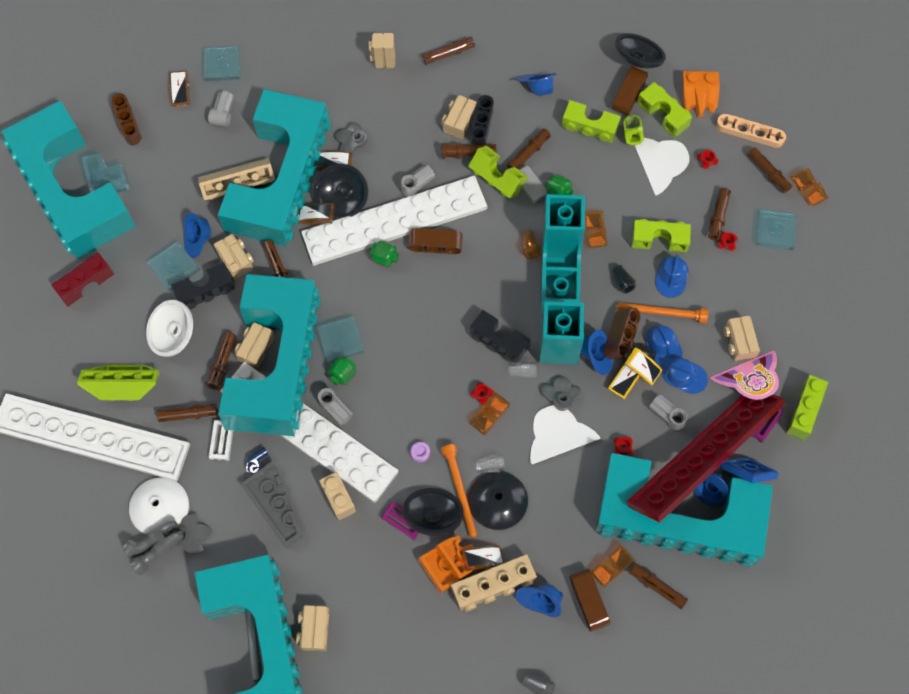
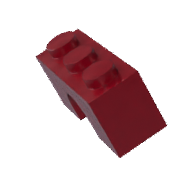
M98 252L51 284V286L66 306L69 307L83 297L81 292L86 285L92 282H97L100 285L112 277L114 273Z

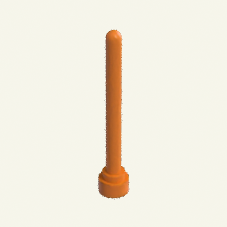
M617 303L616 305L617 309L637 308L640 313L693 318L695 321L707 324L708 309L706 308L690 311L628 303Z
M449 444L440 448L445 460H448L458 498L463 507V515L470 537L474 538L477 535V531L455 459L458 451L455 444Z

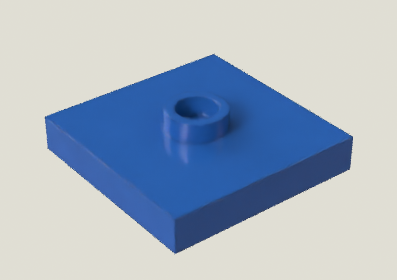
M748 457L725 460L721 464L722 469L751 483L774 480L778 478L779 474L778 471Z

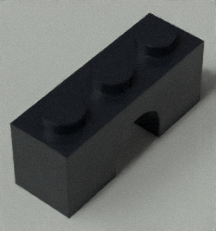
M224 263L207 269L209 280L202 287L194 286L189 277L171 284L177 300L184 303L191 310L200 303L210 302L219 295L229 294L235 287Z
M482 310L470 326L471 337L477 342L486 344L487 348L492 352L497 351L502 354L506 361L518 364L529 349L531 340L516 330L507 338L498 337L495 334V330L498 328L499 320Z

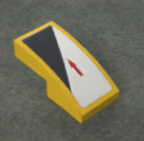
M636 347L625 362L632 372L638 374L651 386L662 371L651 358Z
M624 364L608 389L625 399L640 376L632 372Z

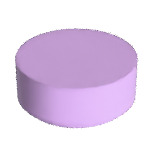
M424 442L413 444L411 447L412 459L419 463L427 461L430 457L429 446Z

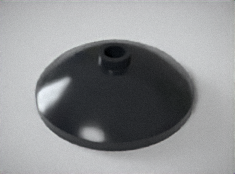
M625 33L619 35L615 41L618 53L633 66L649 69L663 65L666 59L665 53L659 45L641 35Z
M339 163L326 167L318 175L314 184V197L317 205H331L330 217L341 219L347 216H355L364 208L368 199L369 189L364 175L357 168L348 164ZM343 187L347 190L346 194L341 192Z
M493 471L482 475L474 482L469 492L468 503L472 516L479 524L491 530H506L518 524L524 517L528 507V495L523 483L517 477L507 472ZM500 494L502 499L497 500L495 495Z
M425 488L415 491L407 497L403 505V516L406 523L421 534L429 536L446 535L456 530L463 520L464 511L461 502L453 494L442 489Z

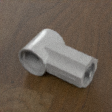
M223 90L218 93L215 106L209 112V124L223 127L229 126L231 119L230 111L234 101L233 94Z
M423 165L413 174L405 175L401 179L402 195L404 197L415 195L419 189L433 180L435 174L429 165Z
M324 388L319 392L318 401L320 407L326 410L340 426L350 420L353 413L337 398L332 389ZM330 396L332 398V400L327 403L322 401L323 397Z
M662 395L657 396L650 404L649 409L667 422L669 428L673 431L682 430L687 420L686 412L681 408L675 407ZM673 417L681 418L682 422H675Z

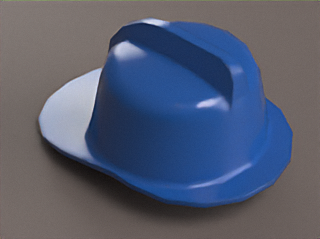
M557 73L528 74L518 76L515 79L516 81L527 82L533 94L542 96L553 92V76Z
M190 213L184 220V246L186 254L191 258H196L200 255L203 244L210 238L211 228L206 218H199L196 214Z
M679 255L665 258L659 265L656 287L665 297L674 298L679 296L685 289L688 266L683 259L679 258Z
M658 325L649 329L645 340L647 346L657 352L655 357L657 364L664 367L667 361L673 358H682L681 346L675 332L671 328Z
M598 329L591 335L584 336L581 353L585 359L592 362L594 369L599 374L605 375L611 371L613 359H607L605 356L604 347L607 337L602 330Z
M673 358L667 361L663 367L662 373L665 381L682 391L695 394L703 391L707 386L708 377L705 370L687 359Z
M712 473L694 490L697 498L710 506L720 505L729 491L722 474Z
M542 584L537 588L521 587L516 591V599L523 607L550 617L561 615L562 608L560 603L563 593L552 585Z

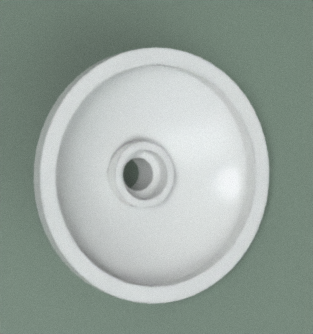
M168 300L158 305L152 312L147 323L146 337L150 349L155 354L171 357L180 353L186 347L193 331V318L189 308L180 301Z
M162 477L153 478L142 483L134 491L129 503V515L132 523L139 531L146 535L169 521L175 520L178 526H180L182 519L189 513V498L184 488L178 482ZM159 501L158 506H153V503Z

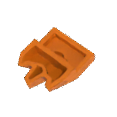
M683 71V108L689 112L691 109H694L698 118L704 116V109H708L709 112L713 113L718 106L720 90L719 72Z
M460 536L446 539L439 543L436 548L418 559L440 594L451 588V584L461 581L474 569V566H468L465 551L474 550L473 545L459 546Z

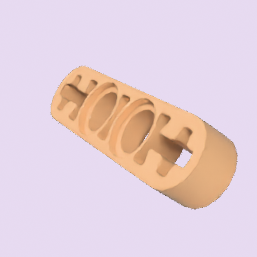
M729 114L720 115L716 122L717 129L723 133L774 148L781 147L786 140V134L780 129ZM744 125L747 130L744 132L740 131L737 126ZM756 130H761V131H763L764 136H762V137L757 136V135L755 134V131H756ZM776 136L779 137V141L775 140Z

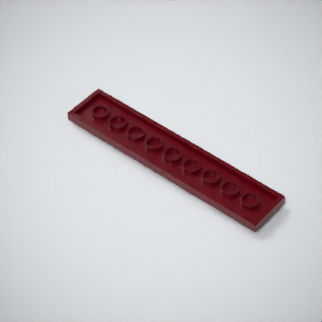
M772 394L769 397L756 400L741 395L626 501L627 507L660 523L785 404L784 398Z

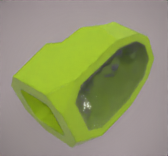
M636 115L626 117L623 121L626 143L632 146L641 144L644 140L640 117Z

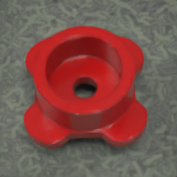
M705 150L702 154L697 155V160L702 163V168L704 169L718 164L716 154L712 150Z
M722 232L718 247L734 251L736 249L735 242L738 239L737 235L731 232Z
M480 382L475 390L471 392V398L477 399L481 405H485L488 398L493 396L494 391Z
M616 437L613 440L616 448L614 453L631 456L634 453L632 438Z

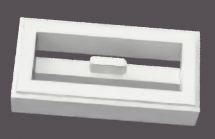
M214 420L209 459L229 461L234 431L228 430L225 455H222L226 430L219 420ZM219 425H222L218 454H215Z

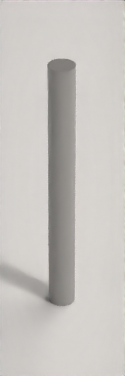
M247 610L252 681L261 680L256 624L253 614Z

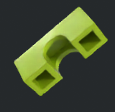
M655 82L638 96L637 104L647 114L650 115L656 110H662L667 114L664 117L662 127L674 138L690 126L693 117L690 112L680 106L675 98L669 96L664 88L658 86Z
M569 100L562 120L563 128L582 133L585 136L598 138L604 142L613 143L621 116L604 111L600 119L590 120L585 116L587 105Z
M488 146L478 148L468 167L476 175L487 180L489 185L499 189L503 196L509 198L517 196L528 177L516 167L507 169L504 174H501L497 169L500 155Z
M647 219L635 220L632 228V248L650 249L655 237H663L668 241L669 251L687 252L690 246L691 224H685L684 222L668 223L663 220L657 222L648 221Z
M809 375L798 398L800 401L789 423L787 434L804 441L811 434L828 385L827 381Z

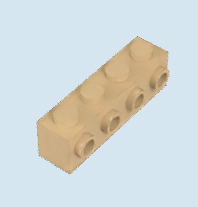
M269 158L198 177L204 200H213L225 195L229 183L254 188V186L267 185L275 181Z
M526 554L451 584V589L460 611L465 609V612H469L477 608L476 605L484 602V604L495 601V597L503 594L505 597L513 594L516 588L534 585L533 582L536 581L537 576Z

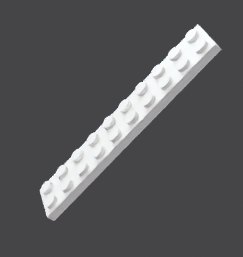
M471 176L359 212L353 217L347 216L301 232L312 264L315 266L370 248L375 242L378 243L380 240L388 242L407 236L412 228L428 229L487 210V204L476 177Z
M244 362L231 378L261 380L266 377ZM303 403V411L299 412L298 416L300 418V429L296 430L295 437L280 436L330 472H338L341 480L373 503H376L399 471Z
M5 394L0 406V434L178 481L190 448L189 442L10 394Z

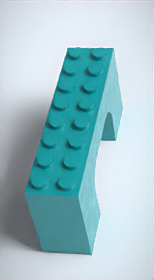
M266 89L263 90L253 117L257 136L260 139L287 145L288 149L278 178L271 186L264 189H254L229 183L218 213L224 232L261 241L273 240L274 244L286 247L289 241H292L294 225L298 224L300 208L302 209L305 204V193H308L310 189L309 181L315 175L316 167L314 162H318L321 146H324L326 142V132L331 128L330 112L327 110L326 103Z
M61 100L1 131L5 137L2 139L3 143L18 165L20 172L25 177L27 184L33 191L34 196L42 206L44 213L49 218L52 227L57 232L59 239L69 254L73 253L78 259L136 227L111 182L81 197H72L65 194L54 175L57 163L62 158L86 146L83 137Z
M546 194L542 225L539 363L578 365L584 340V303H580L581 249L585 232V196Z
M246 274L240 304L245 326H251L255 322L263 327L281 331L282 336L276 367L268 377L261 380L225 379L219 409V417L225 430L295 437L296 430L300 429V418L298 416L299 412L303 411V400L301 398L302 394L306 393V382L304 380L305 376L309 375V365L307 363L308 359L312 358V348H310V345L315 340L313 328L318 323L316 310L317 308L320 309L321 305L319 288H316L315 280Z
M611 453L607 463L595 532L600 533V536L607 538L616 536L626 542H631L632 540L640 541L639 543L645 546L655 544L664 550L679 549L683 554L698 553L700 557L708 559L717 557L720 558V561L726 563L736 561L745 567H753V565H756L764 558L773 491L772 485L757 482L751 483L747 480L732 477L727 484L729 491L723 500L719 519L706 521L670 513L658 523L628 508L626 503L631 496L648 482L652 461Z
M269 555L195 572L201 611L204 616L211 620L236 613H246L249 610L256 621L264 664L263 676L252 689L234 694H304L302 686L297 681V678H300V671L298 665L293 660V657H296L295 647L289 640V637L292 636L291 626L285 620V616H288L286 603L284 604L281 596H284L282 583L280 584V581L277 579V576H280L279 566Z

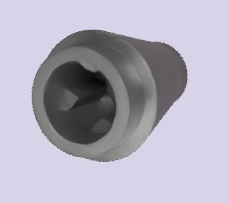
M526 674L522 686H525L535 694H552L555 683L550 678Z

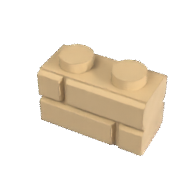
M373 33L372 40H369L370 61H374L375 68H394V34L384 33L382 35V33Z
M457 95L455 101L452 100L449 105L450 111L448 115L445 114L442 118L441 124L443 125L444 133L463 139L475 115L477 102Z
M231 234L224 238V240L214 244L216 252L234 280L253 271L252 263L254 260L249 252L245 254L243 250L245 246L240 238L236 239L234 234Z
M744 316L729 319L723 331L725 337L729 338L728 350L730 355L734 356L735 361L757 357L760 349L751 317Z
M254 322L251 327L246 328L243 342L237 344L235 356L239 362H246L251 367L258 369L275 339V334L271 329Z
M338 472L319 480L338 521L356 512L355 506Z
M305 605L303 606V611H299L298 623L302 624L301 632H297L296 644L300 645L301 650L326 651L330 613L328 607Z

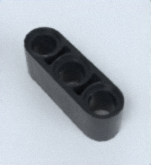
M483 95L478 99L471 128V145H486L494 109V100L489 95Z

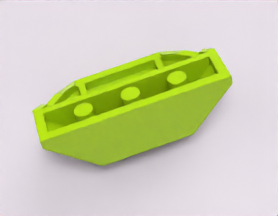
M145 364L102 365L89 370H81L77 385L99 400H140L156 385L159 370Z

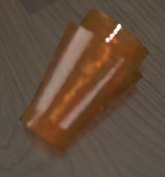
M526 230L522 233V253L526 258L533 259L539 256L541 249L533 235V231Z

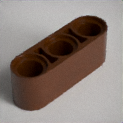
M633 66L630 68L613 102L612 109L626 115L630 114L647 80V72Z
M115 94L111 99V103L121 132L129 145H137L142 137L129 101L124 94Z
M412 228L409 231L408 249L414 252L459 254L462 251L463 234L455 230Z
M637 308L618 309L616 311L604 347V354L607 359H623L629 356L641 318Z
M588 568L569 575L589 631L592 632L609 626L610 620L590 569Z

